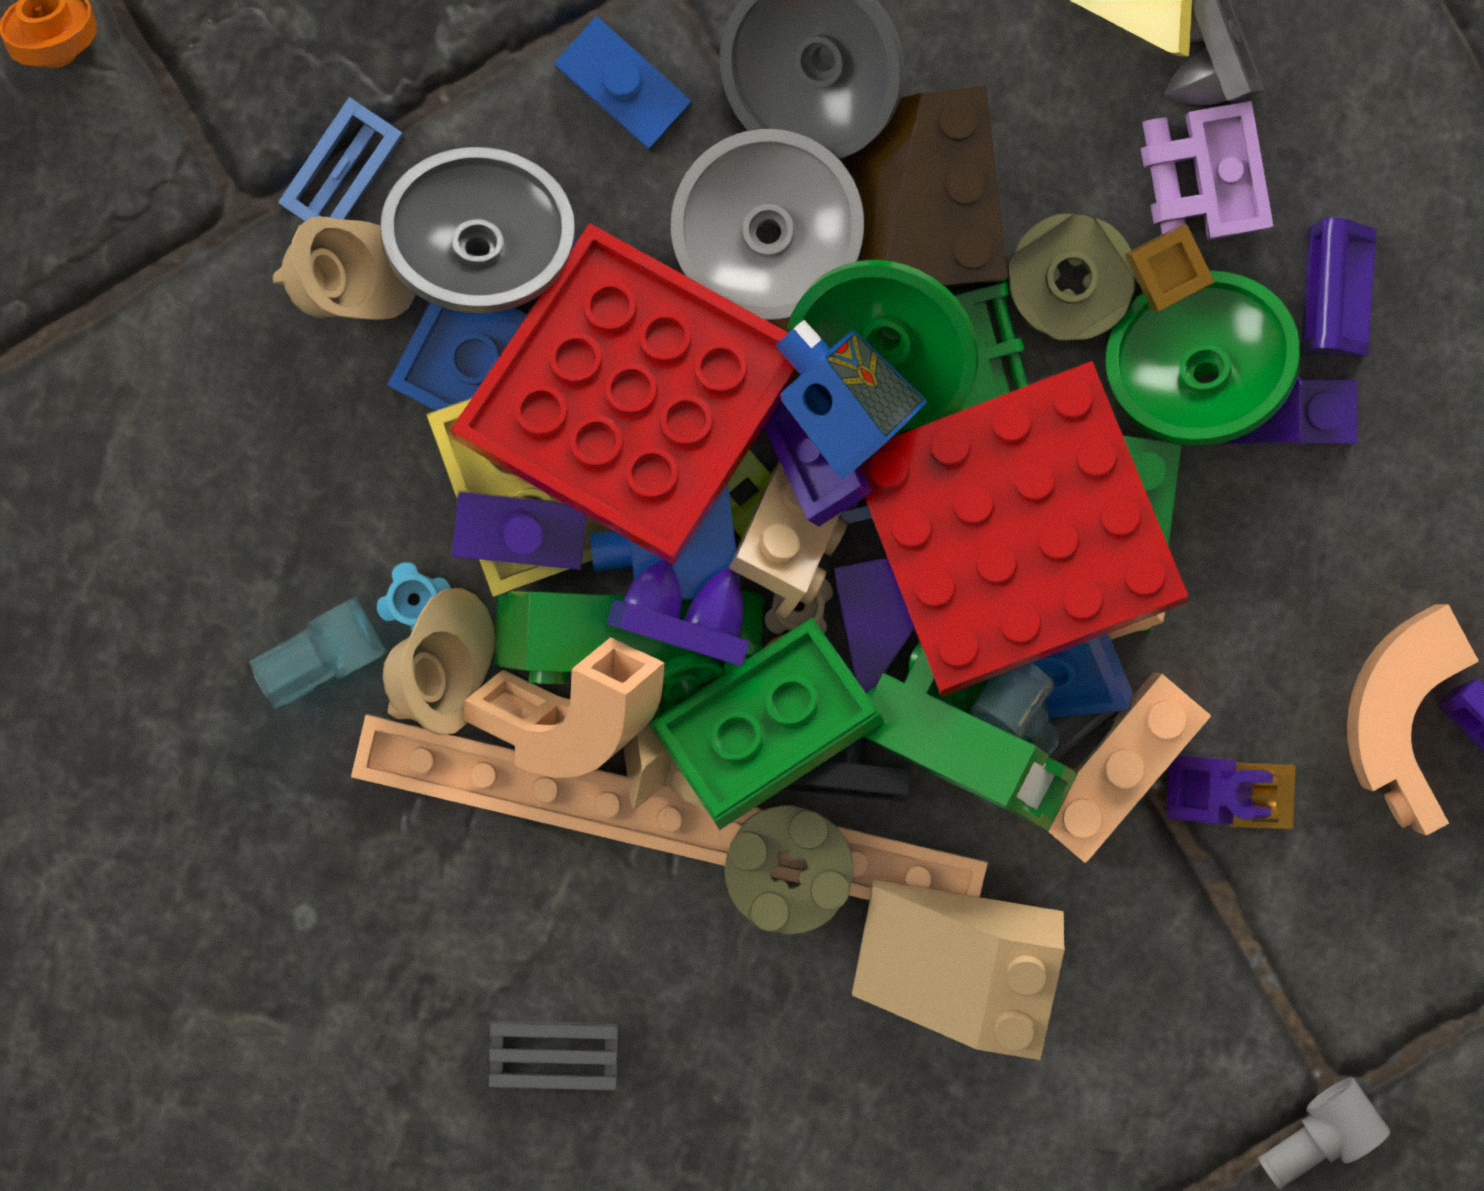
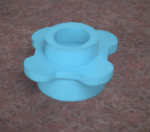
M408 562L401 563L393 569L392 577L394 582L389 587L387 595L378 600L377 611L383 620L393 621L396 619L410 626L411 631H413L417 619L429 599L444 589H451V587L444 578L431 579L418 573L414 564ZM412 593H416L420 597L419 604L415 606L408 602V597Z

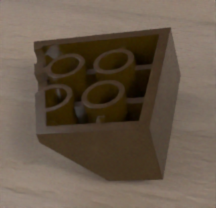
M986 85L922 92L901 97L895 114L883 132L864 148L846 156L844 160V166L858 189L864 214L863 243L857 261L884 260L908 265L930 275L949 291L987 287L1004 283L1008 279Z

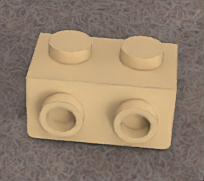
M779 461L769 477L729 569L780 595L781 598L774 613L786 619L799 601L810 605L826 576V571L818 567L823 553L829 556L832 555L846 530L848 522L839 518L840 514L820 527L808 521Z

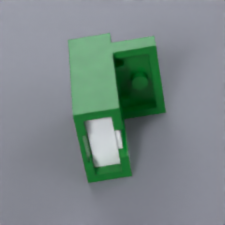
M921 643L916 646L909 662L910 673L905 683L884 673L882 674L877 686L871 688L866 694L880 712L884 723L864 735V738L928 773L1046 831L1050 830L1078 773L1049 758V754L1037 746L974 717L990 685L988 680L941 697Z

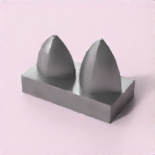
M1192 0L1190 43L1204 41L1206 47L1191 56L1176 71L1164 92L1165 97L1189 105H1211L1224 101L1244 100L1265 91L1231 0Z

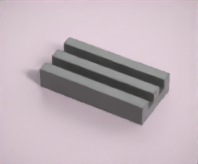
M491 1021L489 1087L616 1090L618 1059L617 1023ZM504 1037L605 1039V1050L504 1048ZM503 1063L604 1065V1074L503 1071Z

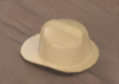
M330 217L309 218L298 226L292 244L288 247L282 260V267L272 276L273 283L284 286L292 302L302 312L316 318L337 316L366 320L392 319L407 310L416 295L398 279L388 264L381 242V226L364 221Z
M463 588L444 589L429 599L421 611L410 637L400 642L389 652L384 662L383 682L385 692L390 700L388 714L392 717L418 721L424 729L437 735L454 734L466 725L467 722L464 721V700L482 686L495 648L492 619L488 608L476 594Z

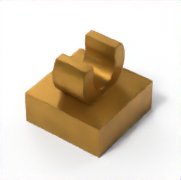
M1187 224L1179 225L1125 254L1152 311H1161L1215 282Z
M1236 762V772L1241 770H1265L1273 775L1272 783H1255L1251 789L1253 803L1258 807L1271 808V816L1264 819H1241L1234 815L1233 824L1226 825L1229 827L1293 829L1296 766L1292 764Z

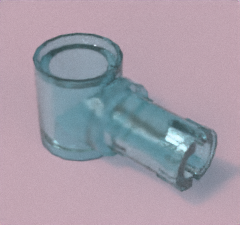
M1032 663L992 677L972 706V714L982 721L1037 746L1049 755L1058 746L1059 733L1048 718V706L1045 702L1055 687L1051 678Z

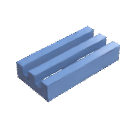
M349 97L278 203L304 221L311 217H321L320 215L375 133L378 132L384 136L330 216V218L348 220L403 139L404 134ZM354 119H359L364 125L313 201L306 207L299 202Z

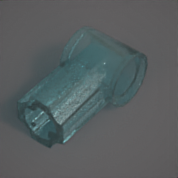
M357 597L318 616L307 623L308 629L249 661L256 681L275 709L285 704L288 705L315 690V687L333 677H336L337 680L342 679L388 653Z

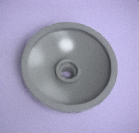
M750 130L730 136L713 145L686 172L679 185L672 206V243L676 258L684 275L768 322L790 319L799 299L813 282L837 267L857 262L863 243L864 214L858 189L848 170L832 152L818 142L786 130ZM765 224H774L781 231L779 239L772 244L762 243L757 238V231Z

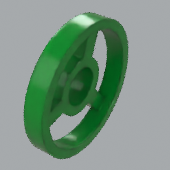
M701 653L679 656L665 662L660 709L656 710L651 721L674 708L679 700L692 695L699 687V684L712 679L715 681L723 676L725 673L716 658Z

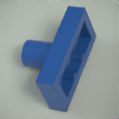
M597 16L554 63L561 73L649 151L692 105V101Z

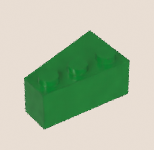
M514 590L496 595L493 666L529 671V683L568 684V672H572V668L610 637L664 663L676 657L697 652L607 625L606 622L613 599L624 602L626 595ZM682 599L678 619L685 620L694 599Z

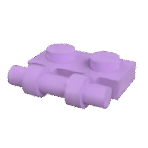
M1252 101L1188 112L1185 117L1189 138L1171 141L1167 117L1142 122L1146 147L1140 149L1144 168L1151 169L1156 203L1150 205L1153 223L1160 224L1162 234L1179 225H1185V219L1203 216L1207 241L1270 230L1274 227ZM1193 159L1199 195L1181 198L1175 163Z

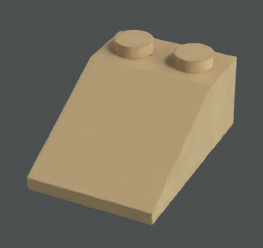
M873 880L852 996L974 1049L1040 1060L1065 950L1064 913L1059 910Z

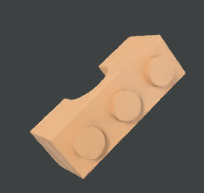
M1153 672L1131 698L1130 710L1119 711L1112 719L1114 721L1113 726L1098 746L1075 769L1071 768L1078 775L1048 832L1086 863L1211 715L1163 674Z

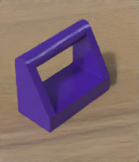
M1323 218L1309 227L1300 354L1355 358L1368 357L1376 229L1344 218Z

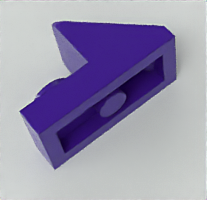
M1297 377L1293 390L1286 402L1268 421L1246 435L1227 441L1226 445L1357 444V380H1301L1300 377Z

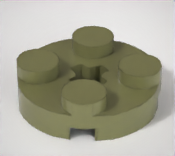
M1058 214L1046 218L1033 226L1022 237L1008 264V289L1013 307L1020 318L1031 329L1056 342L1085 341L1097 337L1113 327L1124 316L1131 302L1130 299L1134 292V280L1136 277L1125 257V254L1131 251V248L1124 237L1113 226L1097 218L1093 219L1085 215ZM1067 261L1073 268L1081 264L1087 268L1089 274L1082 280L1083 287L1085 288L1084 293L1075 295L1071 289L1061 292L1057 288L1055 281L1061 276L1057 268L1059 263Z
M794 804L771 806L749 817L731 840L725 862L727 889L737 909L760 929L783 934L804 933L818 928L829 921L848 899L853 876L851 851L840 829L817 811ZM784 851H789L794 860L804 858L808 865V869L799 873L800 884L793 887H788L784 879L774 881L770 874V870L779 865L777 855Z

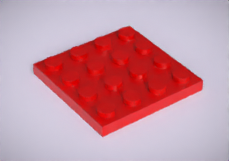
M589 223L572 248L568 261L558 279L548 290L541 294L450 431L453 440L675 565L780 403V393L792 384L798 375V371L775 347L788 332Z
M1092 361L892 437L860 465L872 491L871 494L865 497L867 506L941 697L1189 603L1186 588Z

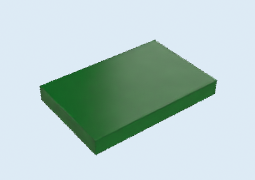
M811 617L744 661L742 666H736L649 724L718 829L721 830L883 724L884 720L832 644Z

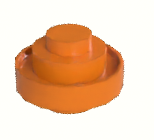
M18 0L7 9L0 20V35L8 54L13 60L29 66H45L48 68L65 66L71 63L80 52L90 45L97 32V21L88 0Z

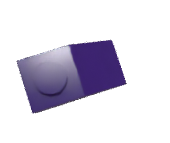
M888 558L832 568L853 676L866 693L877 685L882 674L885 673L914 629Z

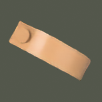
M1435 604L1397 626L1375 647L1357 677L1348 707L1347 740L1349 752L1362 788L1375 791L1389 783L1392 791L1384 794V797L1399 825L1405 828L1411 824L1415 832L1426 836L1449 824L1415 760L1411 744L1413 719L1421 701L1432 688L1479 661L1449 604Z
M610 637L572 668L571 699L557 696L502 670L464 700V721L514 745V766L553 778L578 777L588 774L603 765L646 728L652 720L661 699L664 662Z

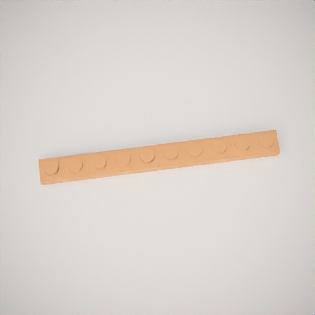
M371 714L365 715L351 774L352 778L725 866L730 842L737 834V831L749 817L765 809L756 806L719 830L710 815L694 804L683 800L666 785L662 786L640 807L633 809L627 775L597 768L588 774L578 777L553 778L541 776L514 766V748L455 734L437 735L421 726ZM836 825L848 843L853 860V876L849 888V896L870 900L873 880H880L980 897L988 864L986 860ZM789 851L781 852L777 855L779 865L770 870L771 877L800 884L799 873L808 869L807 862L804 858L794 860Z

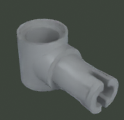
M1350 1077L1327 1088L1312 1100L1306 1109L1309 1116L1302 1120L1305 1126L1258 1158L1280 1190L1326 1158L1331 1163L1338 1158L1343 1163H1350L1365 1156L1389 1136L1390 1129L1355 1079Z

